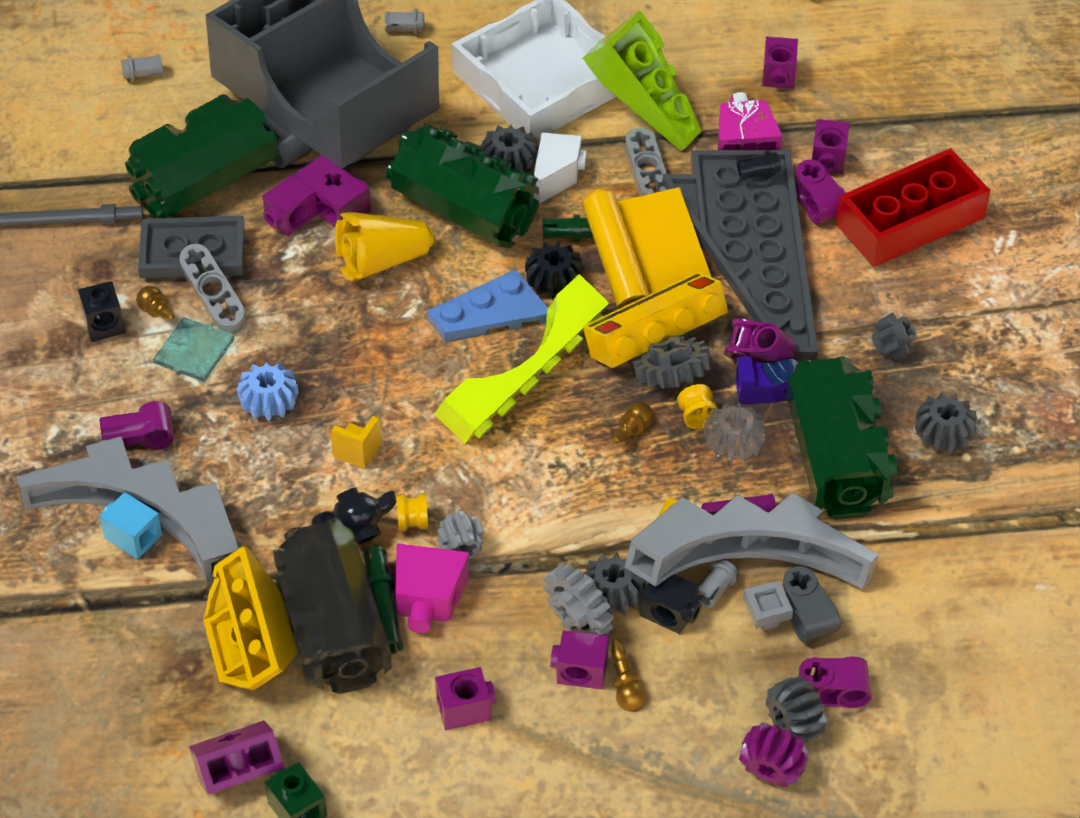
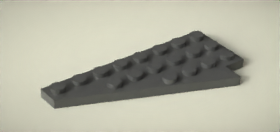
M691 150L692 174H663L662 186L667 190L680 187L699 242L755 322L773 323L794 339L796 348L791 359L795 361L817 360L818 347L791 151L770 150L771 153H778L781 163V171L775 172V176L765 174L740 180L736 160L763 155L766 150Z

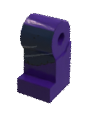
M737 357L735 383L738 403L759 404L788 401L786 396L788 377L795 372V366L798 362L793 359H782L774 363H752V357Z

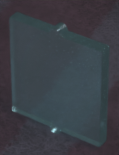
M183 317L154 356L153 363L175 371L176 375L183 374L205 382L233 343L234 335L213 328L210 323L205 325Z

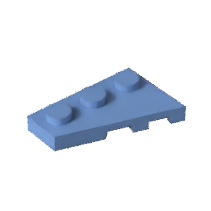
M515 269L427 310V320L445 342L486 335L489 329L508 326L509 330L522 328V323L539 320L540 324H545L548 307Z

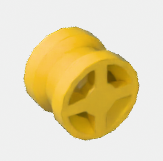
M691 385L681 391L677 397L679 408L684 412L683 419L685 424L691 429L706 428L716 422L719 417L718 407L712 402V391L706 385Z
M419 493L416 497L408 498L404 494L397 495L399 532L407 531L410 527L428 530L426 493Z

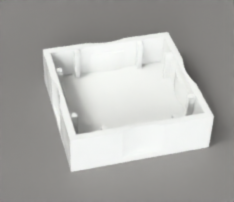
M534 0L517 9L507 18L486 25L452 43L453 73L509 125L512 124L514 129L524 127L526 133L533 134L535 141L541 138L542 132L551 133L616 97L601 84L582 59L605 35L592 28L582 15L565 0Z

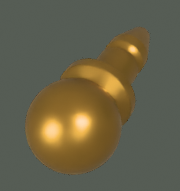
M146 286L138 292L136 303L140 310L147 312L152 317L160 316L162 319L170 321L175 319L173 309L168 306V299L157 287Z
M636 402L630 405L626 413L621 417V426L615 431L613 442H624L631 435H639L643 430L649 428L654 420L652 408L643 402Z
M614 639L612 641V658L615 661V669L619 676L613 680L614 685L618 687L616 701L626 711H637L644 706L647 693L644 686L638 682L640 679L639 673H632L626 649L619 639Z

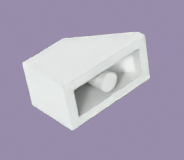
M542 132L534 175L539 178L536 184L539 187V194L534 193V198L539 200V204L577 183L579 170H585L587 150H581V136Z

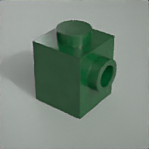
M299 762L289 768H282L276 771L269 780L264 782L267 803L278 818L327 817L325 795Z

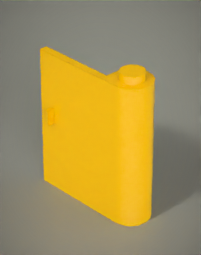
M680 187L622 201H617L615 194L611 191L597 189L589 193L584 200L583 207L617 309L627 306L696 272H701L711 277Z

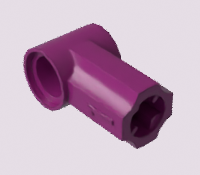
M148 402L141 406L139 412L100 417L99 419L102 440L122 437L124 446L142 443L145 447L153 450L166 448L174 441L171 409L164 402Z

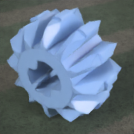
M267 360L262 367L252 364L250 372H242L237 387V395L240 398L241 407L244 412H251L254 420L262 415L268 421L274 415L284 418L285 410H294L295 400L299 394L298 384H296L292 370H285L281 362L275 366H270Z

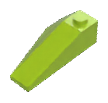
M640 10L601 39L582 59L602 85L682 151L702 130L687 96L680 93L673 77L677 73L673 65L668 66L661 50L665 46L660 35Z

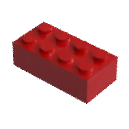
M949 148L840 195L835 224L873 267H876L984 219L990 189L953 149Z

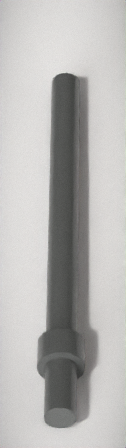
M101 204V208L0 213V226L99 221L102 222V225L117 224L119 220L143 219L144 214L143 206L116 207L115 204Z

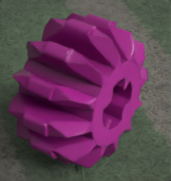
M761 723L759 726H752L750 731L746 733L742 741L739 760L745 765V770L754 773L757 779L766 780L770 785L777 783L781 787H787L788 784H796L799 777L803 775L810 750L803 744L804 740L801 737L791 734V730L781 729L778 724L772 727L767 723Z

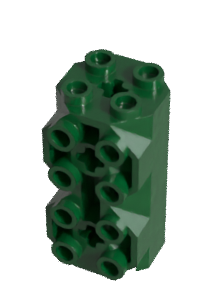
M222 94L197 109L191 110L185 118L187 126L184 130L176 129L171 124H165L141 139L135 140L129 147L130 157L125 162L126 170L133 183L129 185V191L133 199L137 203L143 202L152 218H168L279 157L277 137L273 130L266 132L263 123L268 120L264 112L249 98L236 101L228 95Z
M425 123L423 128L419 127L414 132L407 130L400 139V148L394 161L389 164L386 170V178L391 181L392 189L498 247L511 249L516 244L511 239L516 234L523 237L528 232L539 208V200L534 198V193L539 194V187L536 185L538 177L524 170L518 172L510 168L511 163L498 156L493 155V157L483 154L485 149L469 141L464 143L457 140L458 135L443 127L438 129Z
M846 356L799 362L795 366V372L788 377L786 394L813 503L821 510L822 508L827 510L828 516L834 520L864 517L872 512L870 505L876 501L881 506L888 499H892L893 485L890 477L897 475L895 455L888 454L887 449L889 446L888 429L886 426H876L874 420L881 418V405L879 398L872 395L871 370H860L853 366L851 359Z

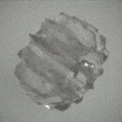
M725 402L722 410L713 408L704 428L707 449H714L716 458L726 455L730 463L735 457H739L746 462L749 455L757 456L766 439L763 415H756L754 406L746 409L743 408L741 402L736 407H731Z

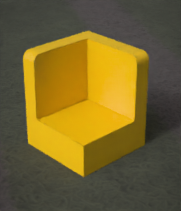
M372 416L365 428L349 423L345 429L334 426L331 430L333 457L366 469L382 445L380 418Z

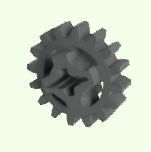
M673 336L659 344H652L649 347V351L635 357V361H633L636 378H639V382L641 384L647 382L648 387L660 384L661 389L680 387V384L684 381L688 383L694 382L695 377L705 376L704 371L710 370V363H712L709 346H706L704 340L697 342L696 337L684 340V336Z

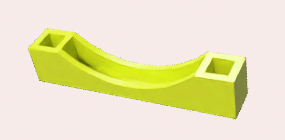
M579 274L557 294L548 307L543 339L537 352L520 366L503 374L485 378L465 379L442 401L434 415L464 444L474 435L480 439L494 425L491 419L497 413L504 417L517 403L513 399L520 392L526 396L540 381L536 377L542 371L548 375L561 362L562 359L559 355L564 350L570 354L583 341L584 338L581 336L584 332L583 326L603 317L602 313L609 302Z

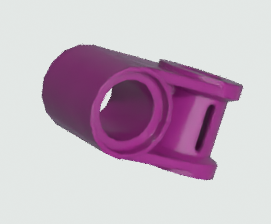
M816 160L800 162L796 168V177L798 179L795 183L797 201L805 209L814 224L818 225L837 216L839 196L845 193L844 189L835 182L820 162Z
M733 319L731 326L734 328L731 342L724 350V355L733 360H737V357H752V362L774 363L782 359H791L795 353L796 344L791 336L773 323Z
M812 657L804 660L799 667L798 676H802L806 681H810L813 684V688L817 690V693H820L819 699L825 707L859 708L867 705L872 700L868 663L861 657ZM815 667L814 675H810L812 668Z

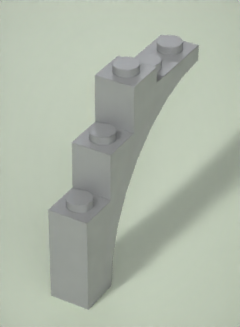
M122 437L102 440L98 443L87 445V458L68 461L65 464L17 476L25 510L54 504L84 503L107 506L109 503L115 502L126 492L159 514L161 527L179 540L196 560L206 583L215 580V577H213L214 566L239 549L216 483L196 486L190 490L179 492L168 459L132 469Z
M791 493L769 513L737 495L715 515L708 513L682 497L631 539L624 568L656 587L673 574L697 564L733 558L774 559L812 567L837 576L863 590L871 581L879 555L822 522L823 510L794 493Z

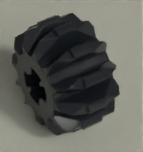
M559 241L552 246L544 242L541 249L532 248L530 257H527L525 262L528 285L535 288L537 295L546 292L551 299L554 294H558L579 274L583 277L580 253L574 252L571 245L561 247Z

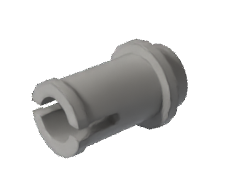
M414 9L413 12H385V24H387L385 25V31H413L414 34H418V31H424V12H418L417 9Z
M160 55L134 59L131 56H127L126 60H121L124 79H130L131 82L134 81V78L163 75Z
M720 560L710 566V574L699 586L698 598L701 594L703 596L698 602H701L704 607L713 608L727 587L734 586L737 582L736 576L738 571L732 563Z

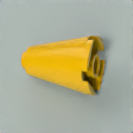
M344 212L340 214L343 220H337L335 225L337 257L344 258L346 267H340L346 279L350 281L366 278L426 255L434 241L431 228L427 227L425 222L421 220Z

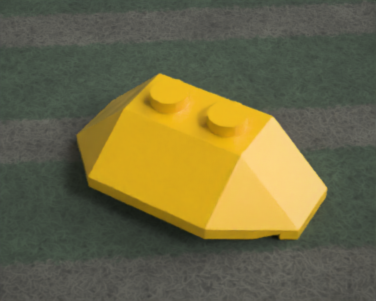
M242 546L214 566L213 577H215V580L209 591L203 622L219 682L254 691L283 672L298 651L280 590L250 549Z

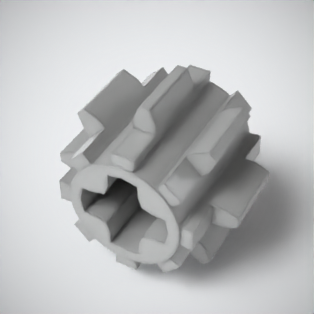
M464 511L446 515L447 517L439 523L440 528L437 529L439 535L437 540L440 548L468 552L470 559L475 557V554L482 550L481 544H484L482 537L484 531L479 519H472L470 513L465 514Z

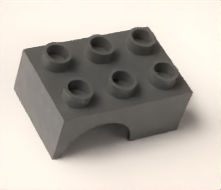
M230 0L205 14L211 77L243 100L249 98L266 116L341 169L358 162L365 154L396 135L405 133L412 125L439 109L438 46L428 41L424 43V50L404 62L397 61L382 49L370 33L362 17L358 0Z

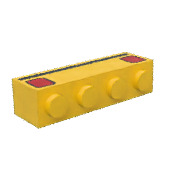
M696 272L584 325L583 329L591 358L614 368L649 351V347L652 344H659L668 340L669 337L681 336L728 313L722 283L701 272Z

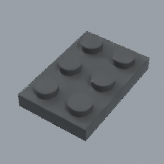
M244 216L142 219L138 264L139 277H186L182 271L179 256L181 251L191 244L205 246L224 276L243 275ZM195 256L191 257V264L194 263L200 275L203 274L205 271L201 259L198 260Z

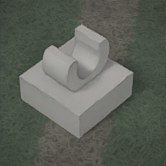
M780 580L744 589L743 599L755 628L762 627L764 631L778 627L779 622L792 619L793 609Z

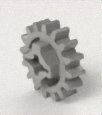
M560 564L547 574L548 576L544 578L547 585L543 587L551 596L547 600L550 608L555 611L556 616H559L562 625L567 630L606 635L613 629L611 621L614 618L607 612L610 605L602 595L601 590L597 589L591 577L583 575L580 569L574 571L571 564L566 566Z

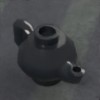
M356 487L348 489L336 496L338 503L335 504L333 512L324 511L315 515L311 519V524L318 540L323 543L330 541L338 542L342 536H348L351 538L354 546L363 544L381 534L377 524L381 517L389 513L397 503L395 491H388L375 498L365 492H358Z

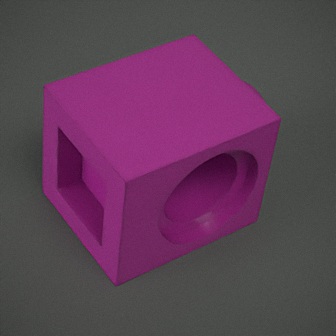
M766 36L762 87L794 89L798 39Z
M817 119L812 160L823 164L828 172L840 174L844 172L849 122Z
M293 175L262 196L263 216L266 222L271 227L278 228L287 236L317 216L315 191Z
M563 630L560 645L553 644L550 668H557V684L603 690L608 660L609 636Z
M481 667L435 677L436 700L445 730L491 720L490 705L496 704V696L492 681L485 682ZM466 696L472 697L470 699H462V697Z

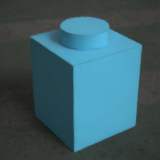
M126 492L115 502L109 503L100 515L104 538L137 560L162 536L159 514Z

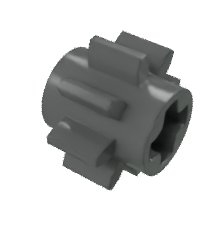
M891 313L874 324L877 331L873 332L872 340L876 349L882 355L892 353L894 359H898L914 348L912 341L916 339V331L908 318L902 316L897 319L895 314Z

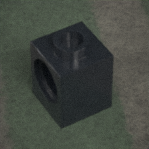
M112 281L78 289L83 318L91 342L125 334L121 308Z
M673 574L656 587L648 582L641 593L640 616L677 634H681L688 622L693 624L700 613L702 603L698 602L699 585L676 574Z

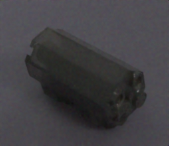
M336 518L319 524L289 529L284 534L285 541L279 546V549L272 550L277 570L275 576L278 589L281 594H284L286 601L284 602L289 623L292 624L294 630L292 634L298 651L297 655L302 657L303 664L301 666L306 686L315 685L318 688L324 689V684L331 686L332 692L338 694L371 687L377 682L376 674L382 668L384 674L392 669L391 651L353 530L344 527L343 521Z

